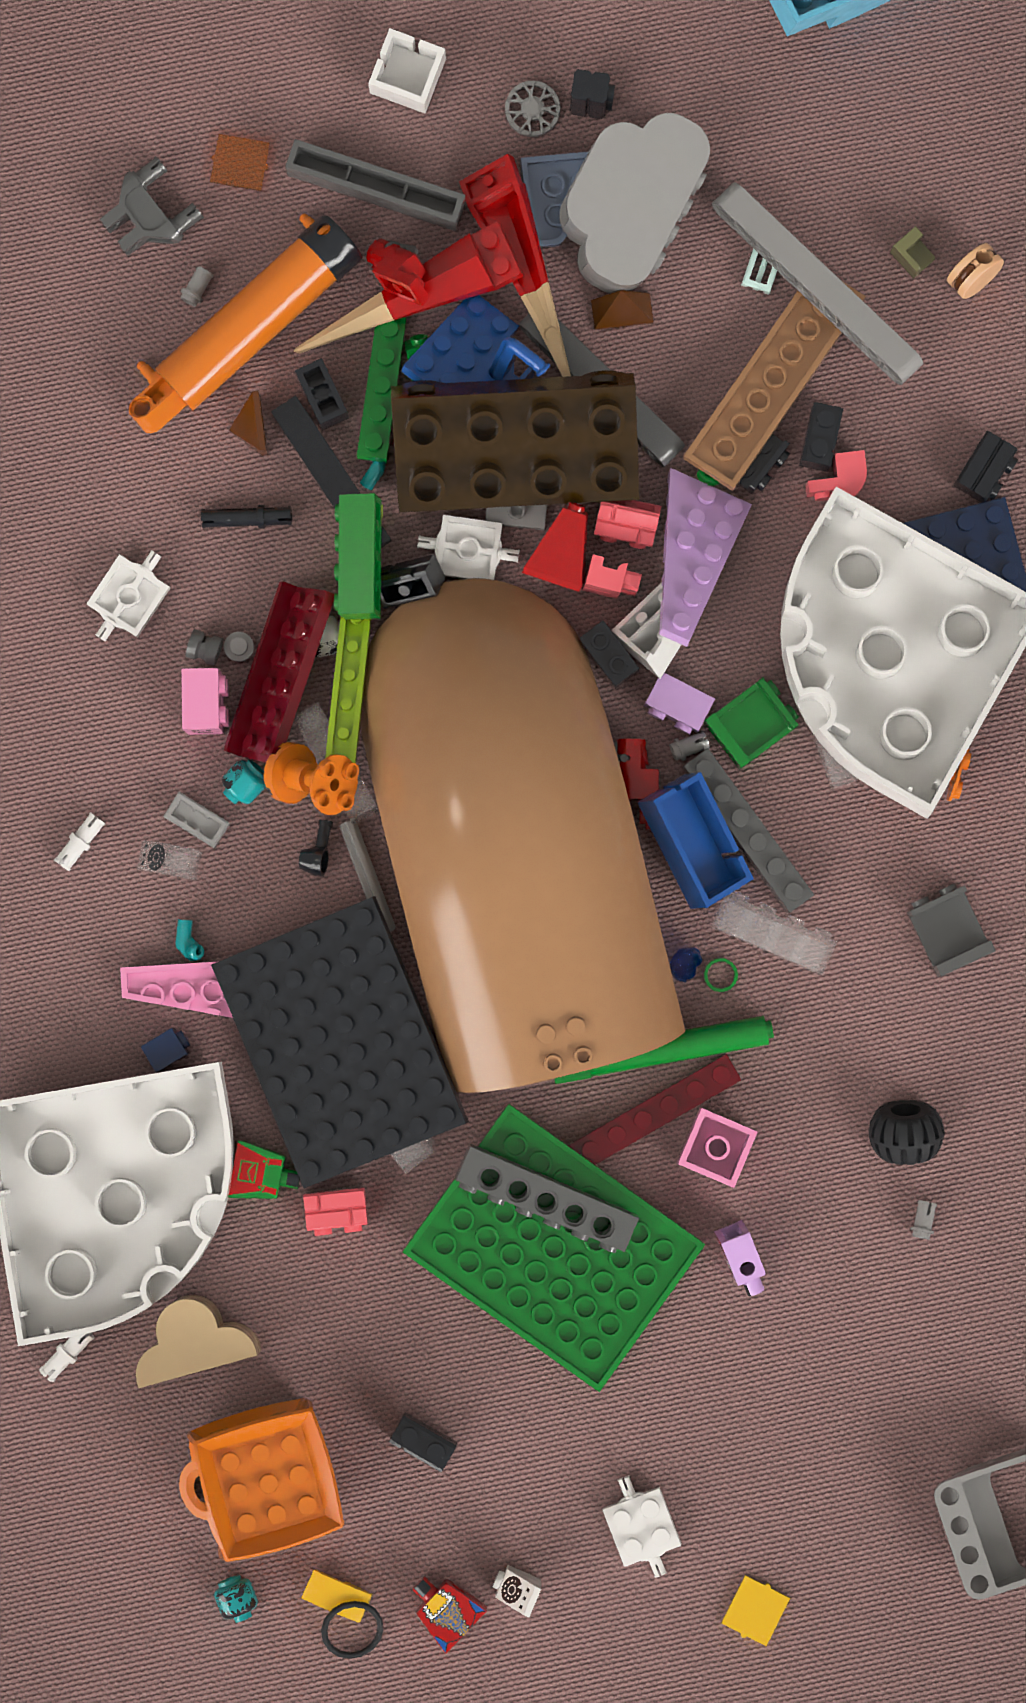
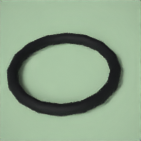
M359 1601L345 1602L333 1608L324 1618L321 1628L322 1641L327 1649L338 1657L348 1659L362 1657L371 1652L380 1642L384 1630L383 1621L378 1611L371 1605ZM353 1607L362 1608L370 1612L376 1620L377 1632L375 1638L367 1647L360 1651L345 1652L340 1651L331 1644L328 1639L327 1630L330 1621L337 1613Z

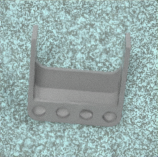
M1026 1448L968 1467L939 1483L935 1488L934 1500L962 1584L967 1594L974 1599H986L1026 1585V1568L1021 1566L1016 1559L990 1480L991 1472L1026 1461Z

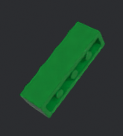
M375 493L339 495V504L335 505L336 522H339V533L335 534L334 544L336 552H339V563H336L334 566L335 580L338 581V593L334 595V607L345 620L381 618L382 500Z

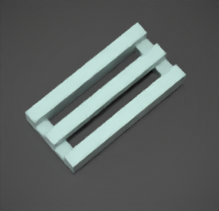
M753 248L741 286H749L753 290H761L769 295L777 270L772 266L767 284L761 283L768 263L763 258L756 280H751L750 276L758 252Z

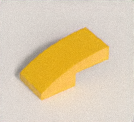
M315 1569L305 1588L302 1599L331 1611L338 1605L350 1601L369 1604L373 1594L347 1581L342 1582ZM353 1607L344 1609L337 1614L360 1623L366 1610Z

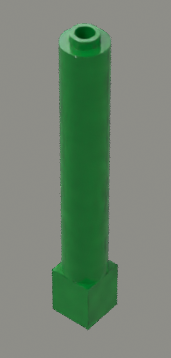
M764 1015L685 1029L681 1036L657 1049L617 1063L554 1078L555 1084L769 1045V1039L774 1038L771 1020L765 1021Z

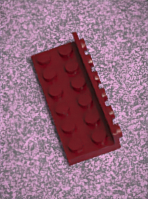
M284 581L279 582L224 746V751L248 760L251 759L266 764L271 753L276 754L281 749L278 746L287 742L334 602V593L326 590L297 587Z

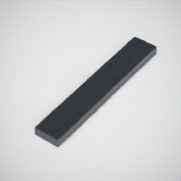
M296 395L271 411L273 417L334 509L335 505L339 504V495L361 494ZM381 525V548H383L392 540Z

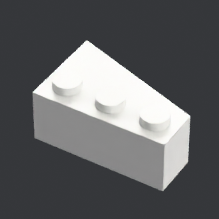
M662 582L611 630L625 650L659 679H661L682 645L659 634L663 594Z

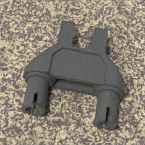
M156 156L136 173L135 171H129L125 174L119 204L100 218L109 233L115 231L128 220L135 226L133 230L118 241L121 249L127 256L146 242L179 243L183 240V233L204 218L193 203L174 218H167L147 193V186L168 172Z

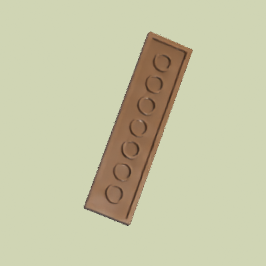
M844 283L864 302L865 295ZM799 291L796 292L684 454V460L732 491L739 484L842 334Z

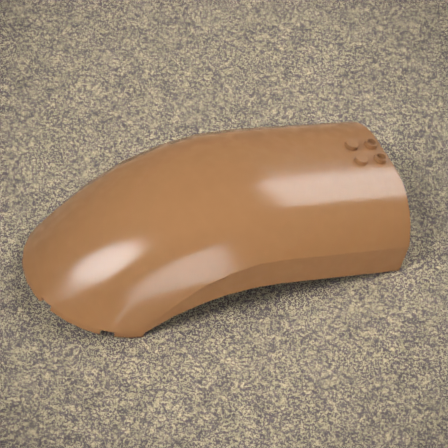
M486 578L447 581L440 586L441 589L437 596L401 604L378 628L369 644L360 730L439 1051L456 1092H487L534 1084L630 1059L675 1040L685 1032L679 1002L611 731L587 653L577 633L551 604L534 593L507 582Z

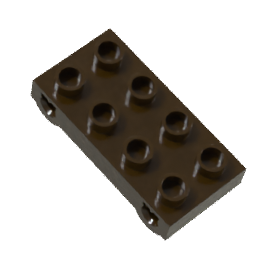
M602 370L586 373L582 376L457 383L419 380L404 383L400 386H391L399 513L566 504L568 502L639 500L636 384L634 373Z

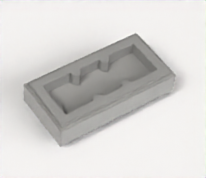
M547 505L487 508L485 521L502 523V526L544 530Z
M181 792L177 793L163 816L214 849L231 824Z

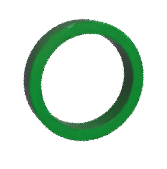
M724 958L712 960L704 970V980L707 986L716 992L730 990L738 979L736 966ZM716 962H725L734 971L733 982L723 989L712 986L708 980V970Z

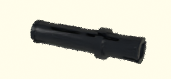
M258 505L257 508L201 509V521H203L201 525L202 528L258 526L259 529H265L269 525L292 526V507L265 508V505Z

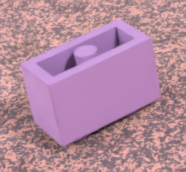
M664 673L661 679H657L644 706L649 708L647 712L649 715L661 721L666 717L676 722L675 728L690 735L691 731L698 733L715 698Z

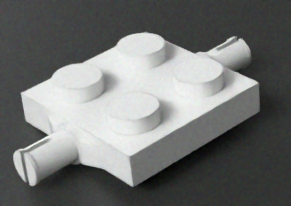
M443 515L441 530L437 538L419 535L417 548L435 550L436 558L445 577L458 579L486 578L494 580L496 568L500 560L518 563L520 550L502 548L500 539L502 523Z
M151 550L141 565L133 563L119 554L87 602V605L99 612L105 620L95 634L97 637L106 642L115 627L125 629L135 637H139L170 590V587L158 580L152 572L160 558H162L160 555Z
M625 1476L624 1479L622 1477L617 1481L624 1497L617 1503L602 1509L624 1567L639 1561H649L654 1577H660V1573L661 1576L667 1573L660 1556L668 1550L681 1546L682 1543L660 1487L646 1492H635L630 1476Z

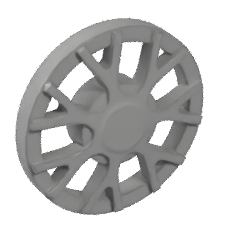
M522 82L510 91L506 99V119L509 125L523 136H542L551 131L558 122L560 116L559 98L555 91L543 82ZM534 87L543 89L540 98L533 96ZM523 88H525L529 95L524 100L517 94ZM552 96L555 104L545 107L543 100ZM510 102L520 103L521 110L510 111ZM544 111L554 115L551 123L542 118ZM510 114H515L516 116L512 119ZM520 115L527 120L521 128L514 122ZM539 120L541 130L531 131L530 121Z

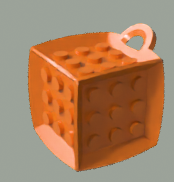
M301 1398L246 1410L188 1432L187 1438L189 1440L192 1462L188 1463L181 1472L179 1479L180 1494L185 1506L193 1515L208 1521L211 1532L218 1543L220 1559L229 1562L280 1551L319 1538L343 1527L345 1522L343 1520L332 1463L313 1411L312 1401L309 1399ZM198 1476L200 1477L205 1503L195 1493L194 1483Z

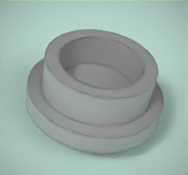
M234 632L226 638L224 651L231 660L243 662L253 654L254 643L248 634Z

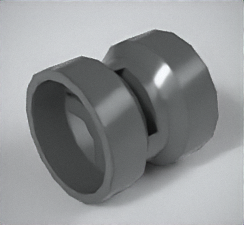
M194 629L187 645L185 657L193 660L201 658L206 664L215 666L224 639L215 635L212 637L205 636L203 631Z

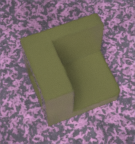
M916 226L894 244L890 251L913 279L935 260V256L921 242L923 234Z

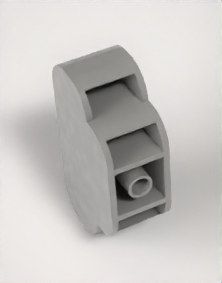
M674 113L657 115L648 121L644 128L628 122H619L605 128L589 149L562 202L559 211V221L567 237L580 245L577 254L578 268L583 278L594 287L609 294L620 290L633 291L650 273L654 274L656 269H659L666 256V253L662 251L663 248H667L673 242L680 229L679 226L675 225L676 222H680L683 216L687 215L693 203V200L689 198L690 195L694 196L707 176L703 170L709 159L710 144L707 135L696 123Z

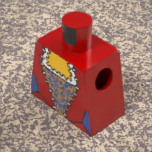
M424 1576L412 1589L424 1601L417 1609L418 1617L445 1653L487 1612V1606L449 1579H445L436 1588Z

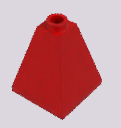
M568 502V505L562 508L524 566L523 574L580 592L586 577L588 513L584 512L585 506Z

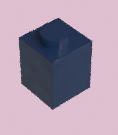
M171 1028L142 1045L141 1048L157 1073L189 1055L187 1047L191 1045L182 1030L177 1032L175 1028Z

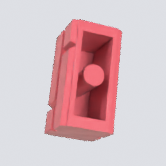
M637 500L603 501L600 503L594 535H599L601 540L610 543L617 542V540L629 542L631 547L637 549H645L646 546L653 547L661 506Z
M365 1187L305 1193L303 1195L307 1231L314 1230V1236L332 1234V1228L344 1227V1233L362 1231V1225L368 1224Z

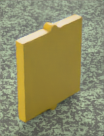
M745 1575L721 1623L741 1633L742 1638L749 1637L767 1646L790 1597L772 1589L769 1583L764 1585Z

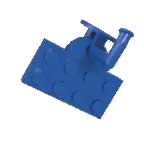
M480 295L464 299L403 365L401 372L413 381L432 380L442 383L531 379L535 372L537 377L546 372L550 367V363H546L520 341L512 338L518 331L519 325ZM516 356L529 365L528 369L520 377L514 374Z

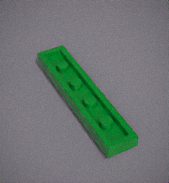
M400 318L375 327L357 459L387 463L393 422L391 386H398L406 318Z

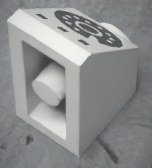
M507 1565L505 1572L499 1570L492 1587L497 1589L495 1598L522 1615L530 1617L541 1591V1579Z

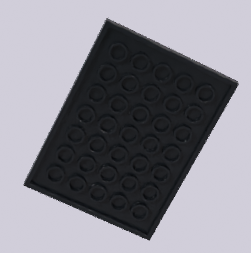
M376 896L211 965L297 1174L300 1176L299 1179L303 1188L469 1122Z

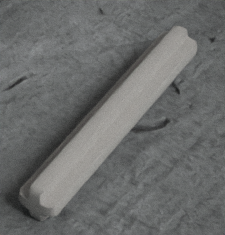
M355 820L346 821L340 825V830L365 897L368 899L376 896L391 932L395 930L396 926L358 824Z

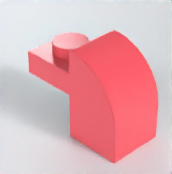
M865 450L835 453L832 459L834 478L808 481L806 484L807 497H814L815 501L829 500L835 487L856 497L867 477Z

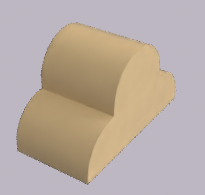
M199 1295L180 1297L168 1305L158 1318L156 1325L158 1342L149 1348L138 1362L136 1369L138 1388L257 1356L262 1350L256 1334L249 1327L237 1322L223 1323L218 1308L209 1299Z

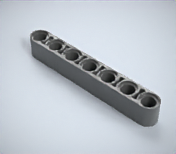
M529 313L518 324L519 328L555 363ZM558 320L571 376H582L594 371L610 370ZM636 396L638 445L664 468L685 447V444Z

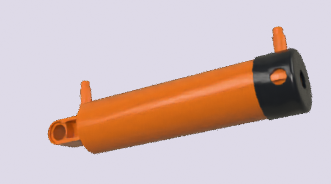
M305 213L300 215L299 220L303 223L306 230L298 236V239L164 359L155 370L144 361L137 363V368L150 385L132 400L129 405V413L146 433L157 432L185 406L194 411L331 285L343 278L362 260V254L357 246L335 221L325 214L321 215L316 221Z

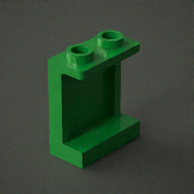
M763 677L703 722L739 770L798 727L796 720L799 716L790 704L784 706L778 698L781 693L777 686L771 680L766 682Z

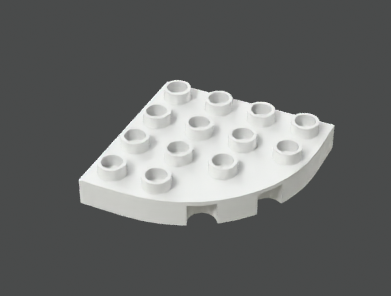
M835 487L796 558L785 590L781 611L780 638L783 664L794 701L806 724L828 753L853 776L928 819L1026 647V592L842 489Z
M222 1062L0 1100V1240L18 1346L88 1334L124 1322L146 1310L168 1294L200 1260L212 1241L224 1215L234 1165L233 1126Z

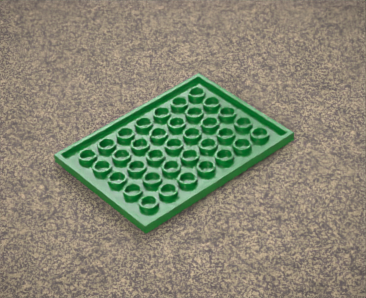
M508 1103L478 1144V1147L637 1214L639 1220L625 1252L617 1249L616 1253L609 1252L599 1247L600 1241L590 1237L588 1241L581 1240L571 1235V1229L562 1225L560 1229L550 1227L543 1223V1217L534 1213L532 1218L515 1211V1205L506 1201L504 1206L496 1204L487 1199V1193L477 1190L476 1194L460 1188V1182L454 1178L404 1247L402 1253L600 1392L706 1244ZM486 1169L481 1175V1180L486 1184H492L498 1178V1172L494 1169ZM514 1181L509 1187V1192L515 1196L522 1195L526 1190V1184L522 1181ZM543 1193L537 1199V1204L543 1208L551 1206L554 1202V1196L550 1193ZM570 1205L566 1209L565 1216L572 1220L577 1219L582 1213V1208L578 1205ZM598 1217L594 1221L593 1228L597 1231H605L610 1225V1220L607 1217Z

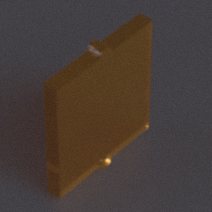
M218 134L215 155L211 157L213 167L210 183L262 191L265 171L269 169L267 158L270 142Z

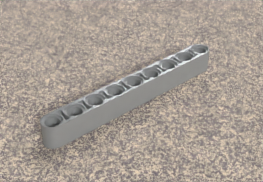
M733 182L712 202L713 209L732 229L895 383L902 385L923 365L922 358L907 342L742 186Z

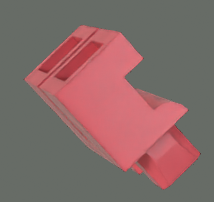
M593 554L589 561L582 591L617 599L620 593L635 597L642 574L627 571L628 563L621 564L617 570L602 566L604 557Z

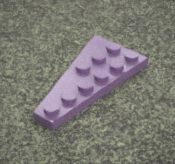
M670 468L667 479V518L664 535L663 594L659 634L687 647L752 504Z

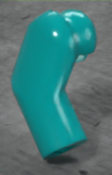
M373 461L360 480V484L372 490L383 475L386 463Z
M178 919L176 948L190 961L202 959L205 953L204 948L191 936L193 921Z

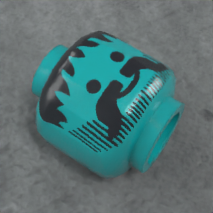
M251 759L247 762L244 760L237 761L222 777V783L225 787L223 793L234 804H237L239 801L244 804H250L266 788L264 770Z
M240 1574L217 1583L219 1588L215 1590L214 1598L223 1618H234L235 1623L252 1617L251 1610L257 1607L258 1599L249 1579L241 1578Z

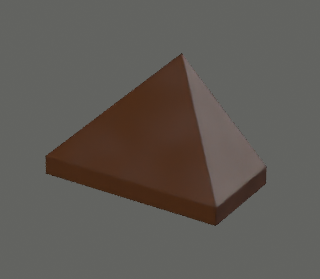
M620 290L591 300L594 330L653 324L650 293Z
M252 391L229 431L263 456L268 455L261 396L259 391Z

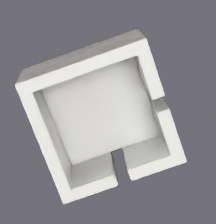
M389 28L380 52L381 59H377L368 83L370 94L426 113L446 61V50L440 46L420 40L418 44L419 53L414 52L416 48L415 37Z

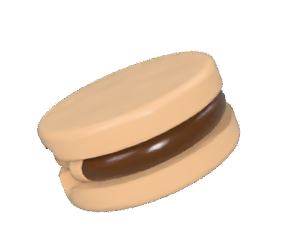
M988 243L981 244L969 252L953 268L947 278V282L958 291L957 293L961 298H970L983 289L998 274L1004 264V260L993 251V248Z

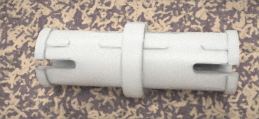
M90 812L76 833L70 834L69 842L54 861L67 871H70V868L84 850L88 851L90 849V842L105 823Z
M88 1333L70 1337L64 1344L60 1343L56 1347L57 1352L40 1367V1373L44 1377L48 1375L47 1380L54 1382L57 1376L70 1363L74 1364L78 1360L77 1355L95 1338L94 1335Z

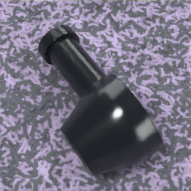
M319 820L315 847L301 850L299 868L314 876L324 877L328 867L329 852L327 847L333 822Z

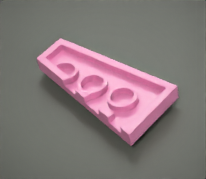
M217 962L120 968L122 998L233 1018L211 966Z

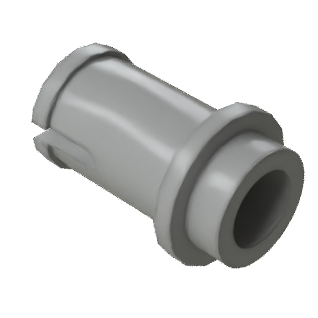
M200 266L196 267V271L187 287L181 289L182 295L180 298L187 304L196 307L197 303L202 302L201 296L214 275Z
M704 731L682 740L676 738L673 743L669 744L675 761L679 759L685 761L689 755L710 749L708 739H704L706 737Z
M918 1200L914 1227L911 1226L910 1230H913V1237L930 1240V1235L934 1234L932 1225L937 1204Z

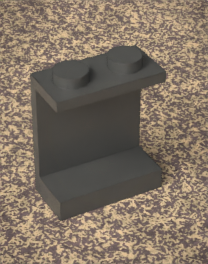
M955 883L939 890L940 897L930 901L928 896L911 903L914 909L907 912L937 977H942L996 951L991 940L987 941L964 893L967 891L965 885L959 888L956 887Z

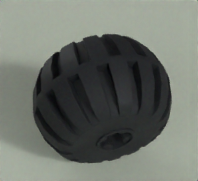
M899 1100L883 1104L875 1111L868 1130L870 1143L876 1154L882 1160L898 1165H914L929 1161L938 1153L944 1138V1126L936 1109L925 1102H918L917 1100Z

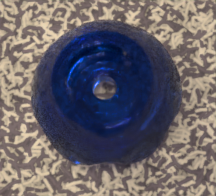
M685 947L679 949L674 954L670 962V970L675 980L686 983L687 979L695 977L696 968L702 963L701 953L698 949Z

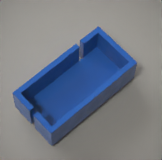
M701 772L684 774L664 786V789L657 790L637 802L690 909L708 908L754 879L742 855L725 856L724 858L721 855L723 853H734L739 848Z

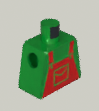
M238 1140L228 1198L277 1199L281 1186L298 1189L300 1176H298L296 1170L284 1168L285 1155L245 1140Z

